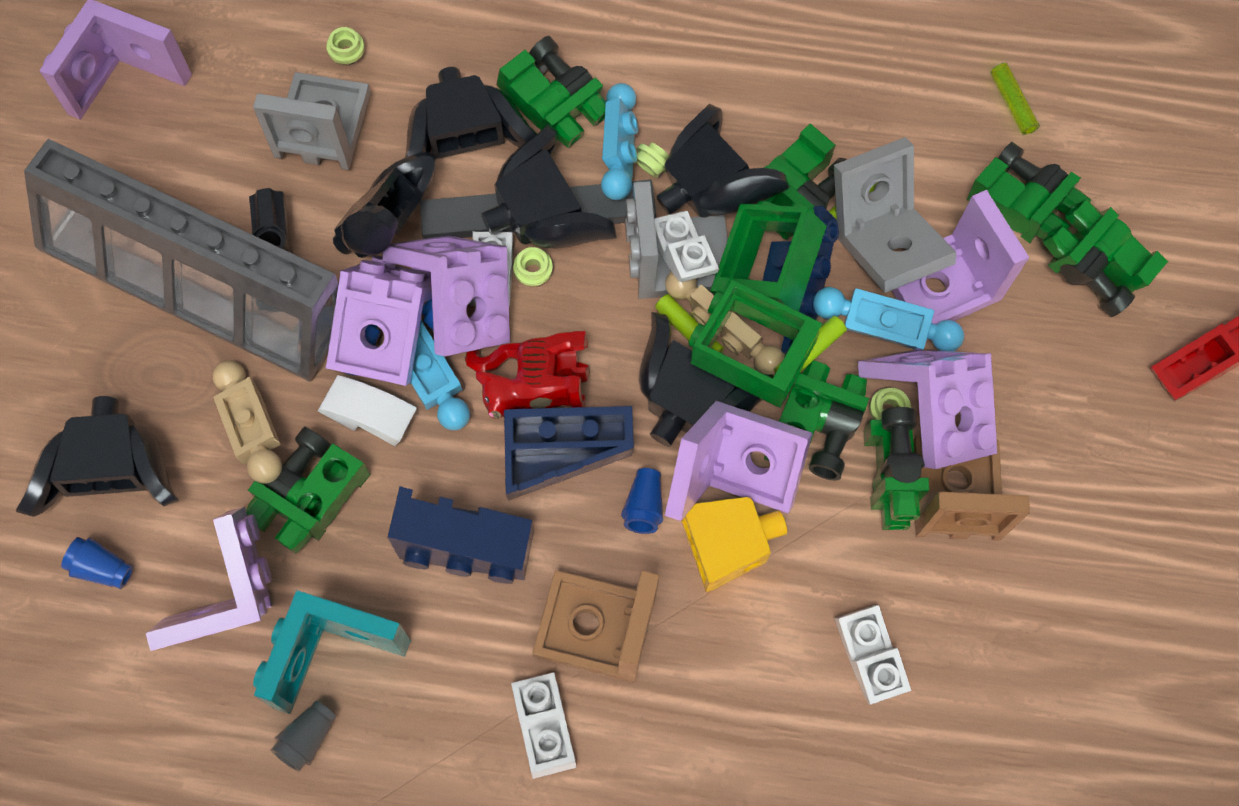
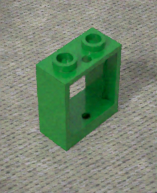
M759 201L757 204H740L719 264V271L715 275L710 291L713 294H716L718 290L724 293L731 280H734L799 312L827 226L814 214L813 208L802 203H792L791 206H777L767 201ZM765 231L794 233L778 282L749 280Z
M731 280L724 293L718 290L714 295L708 308V313L711 316L705 326L699 323L691 335L688 346L693 348L691 364L781 408L817 342L823 323ZM733 311L793 340L773 379L712 349Z

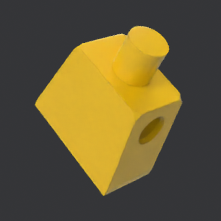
M750 497L696 503L681 521L706 593L766 563L771 554L767 541L787 535V526L781 511L778 510L758 516Z

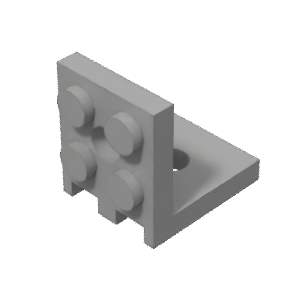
M295 72L287 98L257 93L253 109L274 158L282 159L283 153L287 152L301 155L304 163L319 165L321 158L339 161L341 169L349 170L371 91L369 84Z
M906 137L834 165L836 213L839 227L838 240L884 293L956 264V251L914 209V145ZM878 182L875 190L869 193L870 188ZM896 248L907 249L906 251L902 252L893 251V249Z
M650 181L634 182L633 198L626 199L627 218H625L626 242H630V278H637L638 299L659 298L669 294L665 287V280L671 270L657 248ZM725 215L707 216L705 218L690 217L698 236L705 235L719 267L728 240ZM716 273L696 278L697 287L703 285L711 292Z

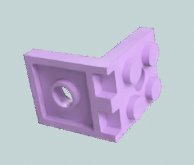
M87 0L74 21L66 27L63 37L52 53L47 55L40 69V73L67 114L78 119H82L119 61L182 86H185L192 76L170 29L95 0Z
M985 190L971 197L953 234L943 238L956 251V264L892 290L897 300L935 310L931 322L933 324L943 320L955 321L1001 301L1029 259V256L988 191ZM937 278L944 283L946 290L940 293L933 292L927 287L926 280Z
M447 235L392 243L383 251V261L431 272L435 354L445 357L510 343L507 246ZM474 298L476 301V310L474 314L470 318H468L466 312L467 305Z
M373 256L372 261L361 260L360 264L342 270L339 278L326 368L404 386L408 385L411 381L423 304L432 298L431 272L412 267L411 269L398 267L394 263L383 261L382 256ZM368 325H377L382 329L384 342L381 346H373L366 340L365 330Z
M913 350L858 361L860 378L918 383L922 454L925 468L938 469L997 454L991 353ZM960 412L961 421L959 426L956 427L955 416Z
M715 401L681 439L665 516L682 521L709 486L740 497H750L754 502L789 514L796 498L812 433ZM759 451L764 453L770 461V467L760 468L756 466L751 460V452Z
M245 506L229 510L213 519L235 598L163 618L146 633L151 651L261 621V616L268 612L267 608L272 607L266 583L272 581L269 564L265 556L261 558L258 556L255 541L260 540L258 524L254 515L247 516Z

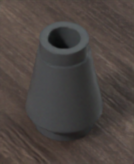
M315 701L311 707L307 708L274 737L277 742L271 748V752L290 768L300 772L305 764L311 765L336 715L325 705Z

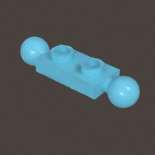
M625 83L613 85L608 90L606 96L602 159L609 171L602 177L601 189L604 195L612 200L624 199L631 192L633 163L637 161L634 134L638 133V122L635 114L631 111L636 104V93L631 86Z
M825 287L819 290L813 299V308L821 318L830 319L832 316H846L844 324L848 331L912 349L924 350L926 340L929 339L932 340L933 345L940 351H955L964 341V331L957 322L943 320L937 324L931 323L935 311L933 309L857 288L853 290L851 300H846L843 293L834 287Z
M420 321L410 384L426 410L437 404L439 405L437 418L444 428L452 431L460 430L467 425L470 419V409L466 402L459 398H453V395L462 391L461 384L444 356L435 354L434 340L423 322Z

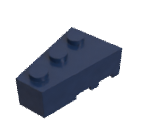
M632 406L504 410L505 485L508 501L632 456L634 449Z
M399 486L388 539L399 559L404 560V565L416 569H428L429 564L446 567V572L464 577L471 576V572L488 574L489 580L504 584H512L514 579L525 580L534 535L532 520L479 507L478 512L452 507L453 500L439 497L437 504L411 498L413 489Z

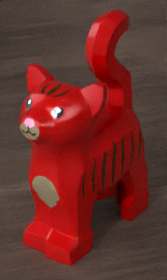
M586 331L564 332L548 337L531 338L523 343L504 344L484 358L480 357L479 349L466 352V365L476 371V379L482 384L483 403L490 417L494 419L503 417L504 410L544 409L561 405L570 406L571 408L585 407L586 397L581 394V383L588 381L589 365L578 361L577 351L588 348ZM508 359L518 361L517 376L513 380L488 373L497 370Z

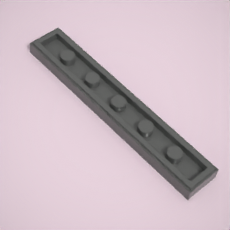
M652 179L632 181L631 192L626 198L621 200H612L606 197L601 189V184L570 187L581 206L582 212L594 213L606 217L614 224L625 223V218H627L626 199L633 198V183L650 181L654 219L656 218ZM496 194L420 200L423 239L447 235L466 238L473 237V232H489L483 222L481 213L498 206ZM511 226L499 231L514 233Z

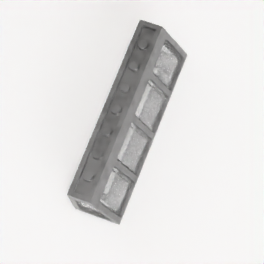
M51 139L46 140L24 170L34 245L39 251L311 382L329 350L339 285L334 273Z

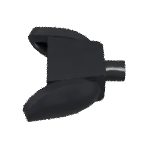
M451 66L443 68L438 73L440 83L429 85L426 88V98L420 100L412 109L408 122L407 146L404 158L420 152L431 153L432 149V154H434L436 159L505 144L504 137L513 145L521 147L537 135V133L527 124L516 105L502 90L491 85H484L480 77L476 75L462 78L460 70L457 67Z
M708 104L682 130L674 142L668 160L664 165L672 185L656 197L668 215H671L687 203L699 217L705 218L711 214L737 213L740 204H757L759 201H765L788 190L789 184L786 175L776 169H750L748 164L720 136L722 110Z
M547 123L537 135L519 147L502 165L497 181L494 184L498 206L481 213L487 230L493 235L511 226L520 243H532L536 246L556 249L597 240L615 239L614 223L606 217L582 212L579 202L551 156L557 144L559 132Z
M430 152L413 154L385 169L375 179L369 191L348 210L335 227L333 244L336 249L345 255L354 252L360 258L383 252L391 244L394 235L400 231L428 190L437 167V159L434 154Z
M651 312V331L642 357L638 380L641 393L648 400V410L659 417V420L650 432V436L664 446L671 447L679 432L682 430L687 433L715 401L750 412L763 400L692 365V350L674 340L671 343V326L667 315ZM765 374L772 379L774 377L773 374Z
M99 396L92 400L91 416L71 417L65 422L64 430L58 432L44 446L35 463L26 492L16 508V512L35 517L51 507L61 494L65 497L148 491L150 496L163 507L175 503L179 499L171 488L162 451L156 437L147 428L136 425L129 415L118 414L119 402L116 398Z

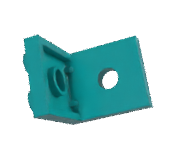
M296 590L286 617H281L273 629L271 643L274 646L268 661H262L255 673L253 687L256 688L254 696L273 709L291 714L323 631L403 657L407 653L411 640L400 623Z

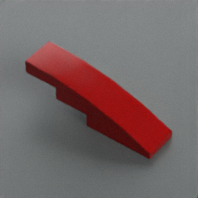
M1239 316L1224 325L1223 323L1150 368L1174 401L1239 366Z

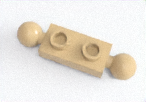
M669 272L665 280L667 292L675 299H687L690 302V308L693 310L691 312L692 317L698 323L705 326L711 316L708 313V308L714 295L703 285L697 287V279L679 282L674 274ZM734 312L731 313L720 332V335L723 336L720 340L729 351L735 355L742 353L749 360L753 357L756 370L764 375H775L774 368L786 356L776 346H764L761 343L762 337Z
M231 360L223 361L213 371V382L223 392L215 395L213 398L233 452L243 465L247 464L248 474L254 481L262 484L271 483L278 478L282 471L280 457L271 450L281 445L255 382L250 377L246 378L245 369L238 362Z

